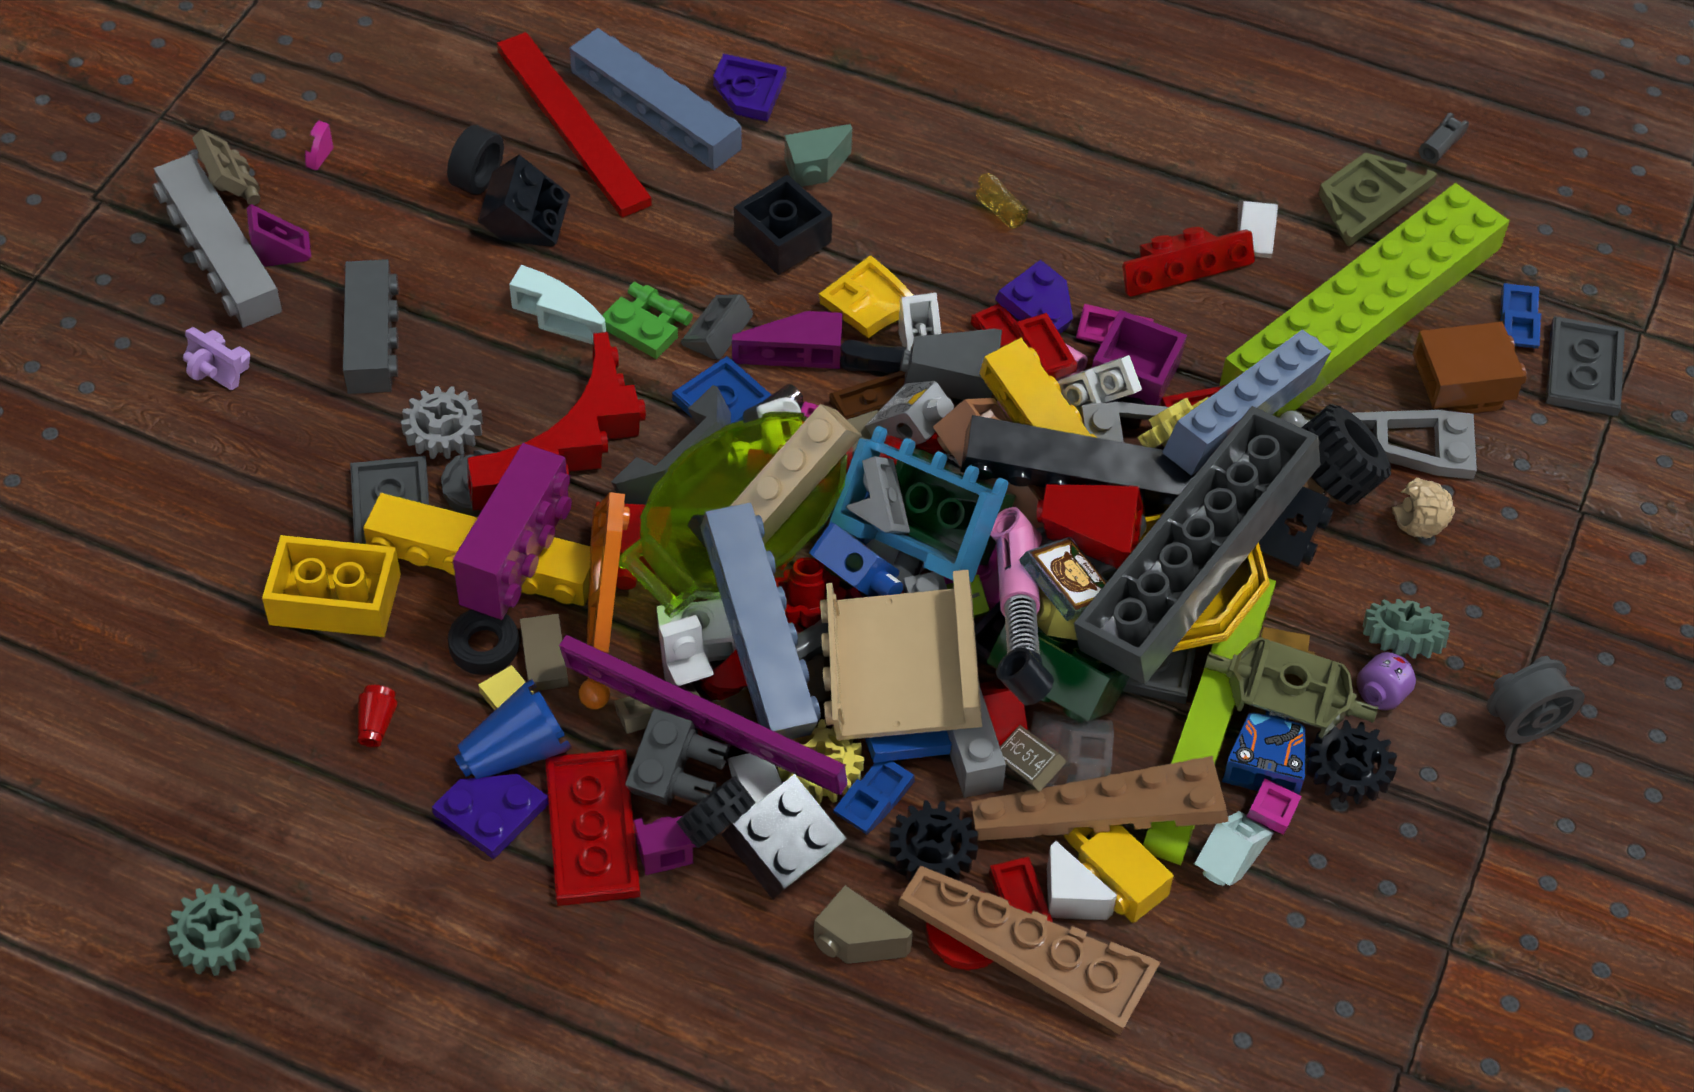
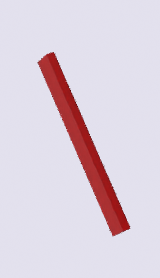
M524 32L498 42L497 49L499 54L621 218L652 206V197L528 33Z

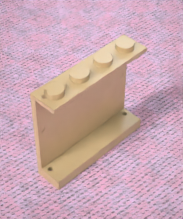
M969 570L953 571L954 589L837 600L833 584H826L827 599L820 600L822 623H828L829 633H822V649L824 657L830 656V666L823 667V680L825 691H831V701L825 702L824 708L826 725H834L837 741L982 727Z

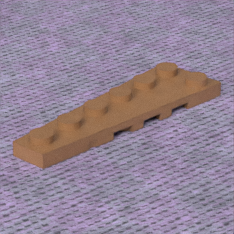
M1212 756L1043 788L1040 792L1037 789L971 802L975 830L978 831V841L1035 837L1038 835H1065L1078 827H1089L1094 829V832L1110 831V825L1134 823L1135 829L1151 828V822L1175 820L1176 826L1229 822Z
M923 866L919 867L898 903L900 907L1119 1035L1160 964L1156 959L1116 943L1110 942L1108 945L1086 936V931L1071 926L1068 929L1047 920L1048 916L1035 911H1032V914L1012 907L1009 905L1008 900L990 893L980 892L973 886Z

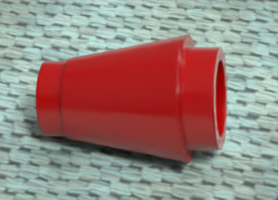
M367 685L364 687L363 693L358 696L357 742L367 747L381 746L382 739L398 705L397 700H395L396 692L391 688L382 685Z

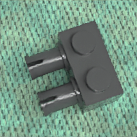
M654 708L625 785L632 794L667 806H671L675 796L698 804L708 794L716 790V783L683 773L687 760L692 758L716 766L718 769H723L726 764L723 756L728 757L730 744H724L697 735L698 730L692 721Z

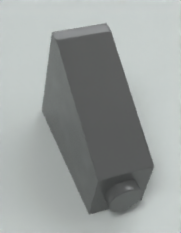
M985 329L915 336L910 351L904 349L899 371L905 372L904 384L935 381L947 397L961 400L991 398L993 393L979 373L984 356L1000 349L1002 330Z

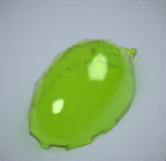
M768 412L763 414L762 418L744 423L742 420L726 425L686 449L668 468V472L654 485L640 516V539L620 555L619 567L621 569L626 568L665 607L664 613L669 618L676 616L696 599L715 600L721 598L707 549L687 526L693 515H705L706 511L730 507L806 421L808 417L804 416L805 413ZM846 454L765 543L766 551L770 550L775 560V574L782 571L826 524L845 486ZM643 555L662 582L638 558ZM663 583L680 595L676 597Z

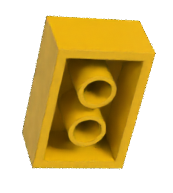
M280 535L262 596L269 625L385 637L401 575L396 547Z

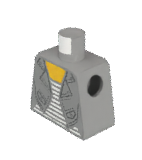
M935 381L907 383L878 411L865 427L871 436L875 428L881 426L887 429V435L903 440L909 438L914 440L915 445L927 441L936 432L933 426L954 409V405ZM899 423H905L902 427L898 428Z

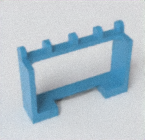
M881 426L875 428L871 440L859 438L829 524L832 521L851 535L863 539H875L925 562L924 568L950 580H953V571L969 570L970 582H973L1006 494L1008 481L998 478L991 490L976 483L979 468L969 465L964 476L961 477L944 469L947 455L942 452H936L931 463L912 456L915 449L914 440L905 438L900 449H896L884 443L887 429ZM880 453H883L979 495L957 558L906 535L885 533L846 508L847 505L864 500L867 489L863 482V460L875 456L879 457Z

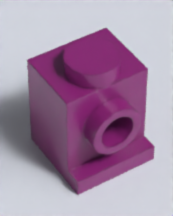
M682 816L675 818L662 817L646 825L643 824L642 818L634 820L635 841L645 876L693 864V848L695 845L677 823Z

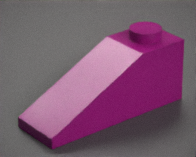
M805 311L732 334V360L736 364L840 369L843 313Z

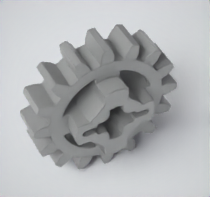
M436 386L434 394L431 395L423 390L421 391L422 399L411 398L409 400L410 409L407 408L402 411L404 419L401 421L403 435H406L408 446L415 445L416 453L418 454L429 450L430 458L432 459L437 456L438 452H443L446 459L450 458V451L453 450L463 454V446L466 444L474 447L476 445L475 436L482 435L481 424H483L482 411L478 408V401L476 399L469 400L467 391L456 395L455 388L452 386L447 392H441L440 387Z

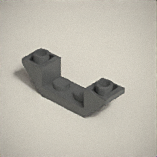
M712 385L688 408L697 427L656 466L636 457L611 481L617 493L625 494V504L650 505L679 497L730 448L731 412L717 386Z

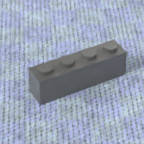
M389 259L345 262L343 373L348 394L392 392V377L398 376L397 355H392V349H398L399 347L397 327H392V322L399 321L398 302L393 300V295H399V283L397 273L391 274Z

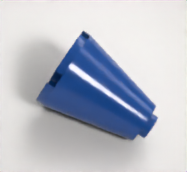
M533 679L519 687L457 745L461 753L454 757L466 777L471 774L476 779L489 777L565 753L572 749L568 740L560 743L559 738L565 736L543 696L539 691L532 695L531 691L537 688Z

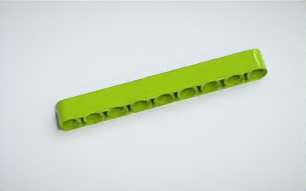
M1269 579V587L1228 640L1213 643L1211 653L1232 659L1234 654L1238 655L1252 640L1259 637L1277 581ZM1204 668L1171 764L1209 756L1213 757L1214 764H1216L1236 705L1229 683L1230 678L1226 677V674ZM1175 820L1151 822V828H1148L1143 846L1154 857L1181 865L1195 825L1176 826Z

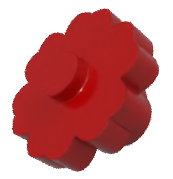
M800 558L794 562L791 569L784 571L783 577L774 578L777 587L781 586L785 592L787 608L784 611L788 623L792 622L794 625L801 623L804 627L808 628L815 625L821 619L820 600L827 599V583L833 584L837 600L846 599V590L840 587V579L826 571L823 563L815 558Z

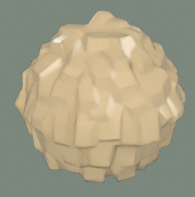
M1415 478L1409 482L1406 488L1401 491V493H1406L1411 497H1406L1402 504L1392 507L1400 529L1407 532L1408 535L1424 537L1425 539L1439 534L1446 528L1455 513L1451 494L1443 489L1439 483Z

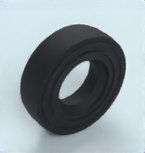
M471 609L461 614L450 627L448 633L450 655L456 665L466 672L477 675L496 673L506 668L516 657L519 648L518 629L514 621L507 614L500 620ZM489 630L498 636L499 641L493 649L480 652L469 646L468 641L470 637L478 631Z

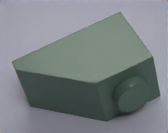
M851 124L785 135V162L790 177L801 187L828 182L851 154Z

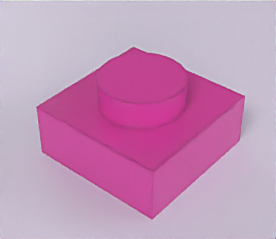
M1264 779L1246 817L1284 835L1302 796L1270 780Z

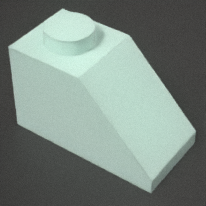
M1240 811L1228 816L1229 822L1217 823L1194 863L1204 870L1203 875L1207 879L1218 885L1224 886L1226 883L1230 886L1241 880L1274 834L1272 830L1246 817L1247 815Z

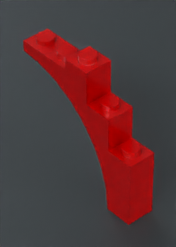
M608 332L593 333V369L580 399L568 414L550 429L525 442L528 445L565 457L568 475L572 471L601 469L602 453H608V439L639 436L640 421L646 420L645 403L643 399L637 398L635 385H625L623 373H617L616 368L619 367L618 350L616 346L611 347ZM522 444L497 453L467 458V483L472 511L483 510Z

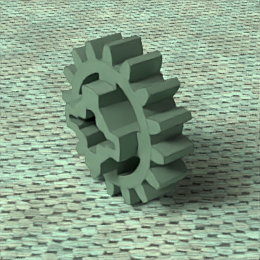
M1396 599L1395 604L1387 600H1382L1381 605L1372 603L1370 609L1366 610L1362 626L1364 627L1363 635L1370 636V643H1380L1381 650L1392 649V653L1406 657L1408 653L1414 659H1416L1417 654H1422L1427 658L1431 657L1432 652L1441 654L1442 648H1446L1450 630H1448L1449 622L1442 621V614L1430 613L1431 607L1420 608V603L1409 600L1403 603L1400 599Z
M213 884L211 893L206 895L203 890L198 888L196 889L197 899L194 901L185 897L181 899L184 908L183 912L172 911L171 913L174 924L167 927V932L171 939L169 943L174 955H178L182 966L186 967L192 963L197 974H201L206 966L211 967L214 976L219 974L220 966L227 965L228 969L235 971V960L240 958L248 962L251 959L248 948H259L261 945L258 934L263 933L264 928L261 919H259L261 918L257 904L252 905L250 895L247 892L238 897L236 888L232 885L225 893H221L218 884Z

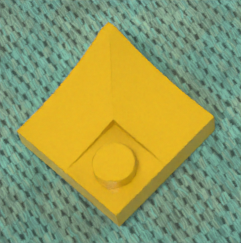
M870 255L820 292L819 298L820 304L831 312L843 313L842 319L867 338H870L884 327L899 320L900 297L912 296L913 294L892 272Z

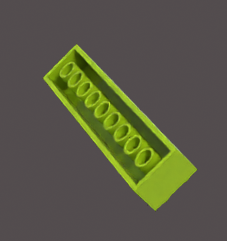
M1457 183L1453 184L1226 357L1219 386L1229 384L1303 329L1309 335L1317 338L1321 344L1331 350V353L1315 383L1272 415L1279 418L1284 412L1295 411L1501 248L1510 220Z

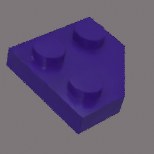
M723 54L713 76L714 87L736 115L768 122L786 79L787 67Z
M1041 259L1000 289L995 298L996 302L1020 321L1047 313L1059 334L1069 327L1073 319L1067 280Z
M518 774L489 776L479 779L467 778L459 779L432 806V811L435 817L494 860L549 805V800L545 793Z

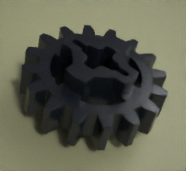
M1344 720L1341 729L1335 726L1323 738L1318 737L1320 731L1317 733L1308 753L1310 761L1307 768L1308 771L1316 772L1313 780L1315 785L1322 783L1327 785L1325 795L1329 796L1335 791L1339 793V802L1344 803L1347 796H1353L1355 803L1361 804L1364 795L1371 801H1375L1379 791L1384 793L1388 791L1397 767L1394 766L1397 754L1388 752L1391 745L1389 739L1382 741L1377 739L1380 732L1377 728L1368 733L1365 731L1364 722H1360L1356 729L1351 728L1348 720ZM1331 750V760L1327 761L1326 753ZM1374 763H1377L1378 772L1374 775V774H1373V769H1374V765H1373V764H1374Z
M926 800L923 803V810L918 811L913 805L908 806L907 817L898 814L895 827L890 829L889 841L891 843L889 845V856L895 857L896 870L907 868L906 879L908 881L912 880L920 866L958 881L960 879V870L966 873L971 871L972 860L977 858L978 831L971 830L972 819L970 817L960 820L961 808L956 807L951 812L945 810L946 805L944 801H941L937 808H931L929 801ZM911 832H913L914 837L911 838V844L907 846L906 840ZM960 842L961 848L954 855L953 850L956 849V843Z

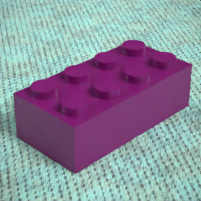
M522 443L453 558L459 605L500 620L504 618L509 607L514 608L521 595V586L527 577L531 578L534 575L543 548L547 549L550 547L555 536L556 525L560 519H566L571 509L572 499L568 497L570 475L566 472L565 457Z

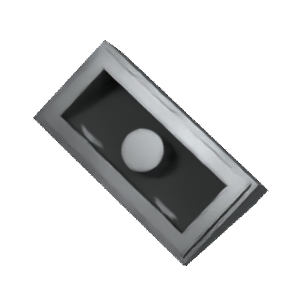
M743 294L716 295L682 338L681 344L709 358L721 359L732 344V334L741 332L753 317V311Z

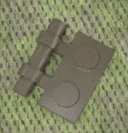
M200 129L192 139L199 152L197 154L198 158L205 165L209 174L208 180L220 191L227 190L245 198L249 205L258 204L261 200L258 194L260 188L256 179L249 174L250 167L246 158L241 156L239 151L230 150L226 141Z

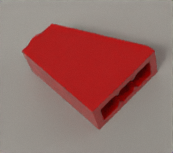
M1046 484L1044 500L1039 499L1037 503L1038 523H1043L1048 539L1059 543L1071 538L1083 554L1117 569L1139 544L1143 515V503L1139 486Z

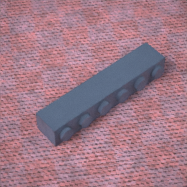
M597 28L570 47L571 72L713 171L742 149L741 125L734 118L728 117L715 108L712 103L703 100L690 91L686 85L678 83L662 69L656 68L643 59L640 54L628 49L615 37L609 36Z
M1302 329L1179 419L1162 453L1191 476L1194 475L1206 463L1251 406L1269 414H1274L1315 383L1331 350L1321 344L1317 338L1309 335Z
M751 502L706 511L700 528L758 724L789 739L809 736L812 734L818 720H820V707L815 696L810 697L807 687L809 682L807 664L804 659L799 660L795 647L798 645L796 628L792 622L788 623L784 611L787 608L785 592L781 586L777 587L773 576L776 571L775 560L770 550L766 551L762 540L765 536L762 518L760 515L755 516Z

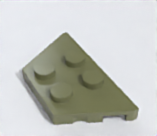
M1365 152L1320 185L1319 196L1344 243L1350 247L1434 185L1437 173L1431 170H1427L1426 175L1406 170V163L1385 160L1381 156Z

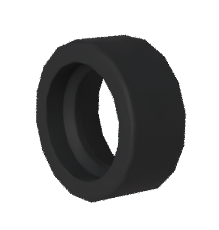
M471 125L465 129L458 137L448 160V181L453 186L473 195L481 194L487 190L492 172L500 167L503 159L504 142L502 137L479 125Z

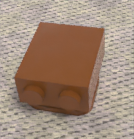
M1503 321L1419 331L1412 355L1433 409L1447 408L1449 411L1480 413L1499 410L1503 407L1505 401L1517 399L1522 384L1526 382V369L1524 364L1519 362L1517 358L1514 339L1511 335H1508Z

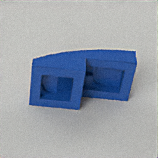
M1504 283L1501 289V322L1503 321L1508 335L1513 337L1515 346L1538 349L1540 346L1541 313H1538L1539 287Z
M893 761L876 762L861 781L856 779L833 812L860 831L868 834L901 800L915 782V776Z

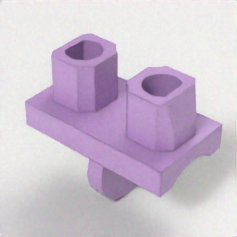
M194 327L186 330L185 337L187 338L188 345L183 355V361L187 363L186 372L188 376L194 380H201L209 376L229 390L239 387L240 373L249 369V351L241 346L233 350L225 347L223 336L215 330L205 334Z

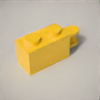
M1121 824L1110 825V831L1094 832V829L1089 827L1074 828L1069 834L1064 835L1067 842L1079 853L1078 861L1117 894L1114 911L1120 915L1124 914L1133 924L1169 896L1174 875ZM1088 835L1092 837L1090 840L1086 838Z

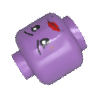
M1383 652L1376 655L1363 667L1357 675L1356 684L1363 700L1369 705L1378 706L1379 710L1388 711L1396 708L1414 690L1416 677L1408 660L1395 653Z

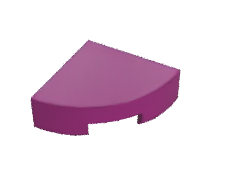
M319 120L310 133L311 136L315 137L311 152L306 151L305 153L306 167L318 170L333 150L329 124Z

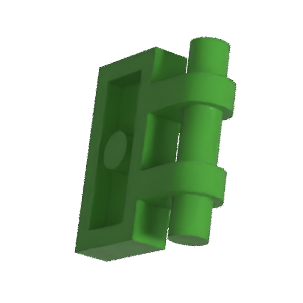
M633 282L629 286L628 294L637 299L630 302L620 297L602 315L605 319L606 331L657 359L678 338V328L673 326V324L678 321L687 326L691 322L693 314L683 309L682 303L674 299L667 300L658 295V290ZM653 307L662 313L657 317L648 312V310Z

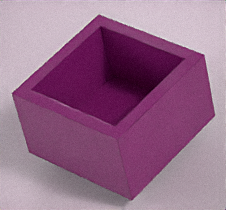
M1119 310L1093 360L1092 368L1129 355L1142 390L1128 396L1139 398L1147 405L1159 406L1181 362L1187 335Z

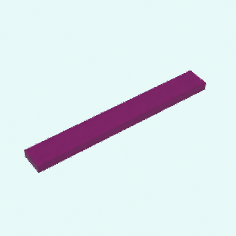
M566 635L559 645L566 667L655 709L690 720L697 729L837 795H841L848 784L845 765L571 636Z

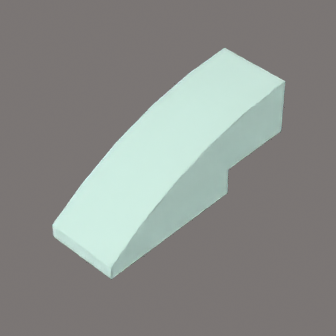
M524 265L520 266L509 284L513 309L536 315L540 329L592 345L593 333L606 332L603 316L578 292L543 272Z

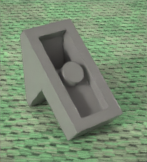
M875 456L863 460V482L870 494V498L847 505L846 508L885 533L903 535L910 533L894 459Z

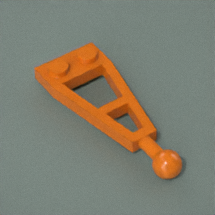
M609 492L593 510L590 543L587 644L607 654L609 653L622 530H627L630 518V509L624 506L625 494ZM588 677L579 688V699L589 709H600L610 699V688Z

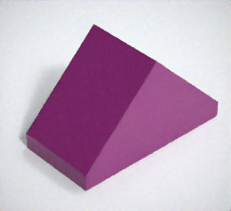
M252 204L247 207L252 249L264 267L305 262L311 258L308 231Z

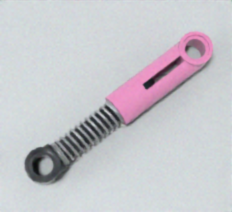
M1009 507L998 513L990 534L997 543L1000 609L1005 616L1007 654L997 666L996 674L1021 703L1032 705L1046 697L1054 682L1052 674L1043 666L1039 651L1037 614L1040 610L1037 561L1030 553L1039 548L1042 536L1018 508Z

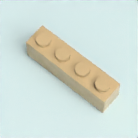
M820 404L730 506L751 502L755 516L760 515L764 524L765 536L762 540L765 545L862 434L836 409Z

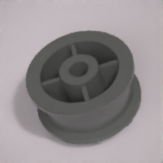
M1542 656L1532 662L1530 666L1515 674L1503 675L1493 684L1495 691L1489 697L1487 710L1492 716L1500 717L1506 726L1504 735L1510 743L1522 744L1544 737L1565 724L1581 708L1585 698L1584 693L1580 688L1570 685L1565 677L1566 667L1561 661L1551 660L1549 656Z

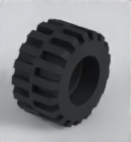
M1329 404L1301 427L1318 435L1320 466L1311 477L1323 490L1347 505H1355L1391 475L1388 457L1378 439L1360 419L1338 405Z

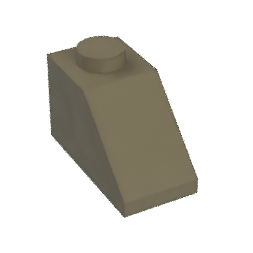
M846 885L814 920V941L818 948L827 956H837L847 964L904 958L911 952L913 931Z

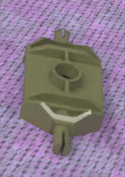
M1262 637L1252 640L1238 655L1234 654L1232 659L1209 652L1204 668L1226 674V677L1230 678L1229 683L1238 711L1242 710L1245 703L1321 728L1318 736L1320 738H1323L1344 720L1345 716L1350 717L1352 715L1373 723L1377 714L1378 706L1355 700L1357 694L1353 693L1351 675L1344 664ZM1284 675H1297L1304 684L1299 686L1292 685L1286 681Z

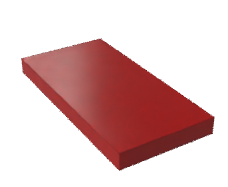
M626 749L559 755L546 758L557 906L641 897L631 794L625 785L629 776Z

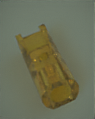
M990 173L982 174L978 179L980 188L976 191V198L990 208L1009 228L1014 229L1021 226L1027 219L1028 209L1005 188L995 175Z

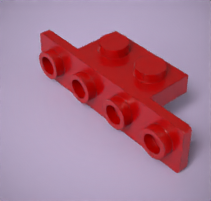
M1190 227L1183 230V234L1156 236L1151 239L1150 243L1139 245L1141 258L1126 261L1122 264L1125 292L1132 297L1253 264L1255 256L1252 232L1245 229L1216 237L1202 227Z

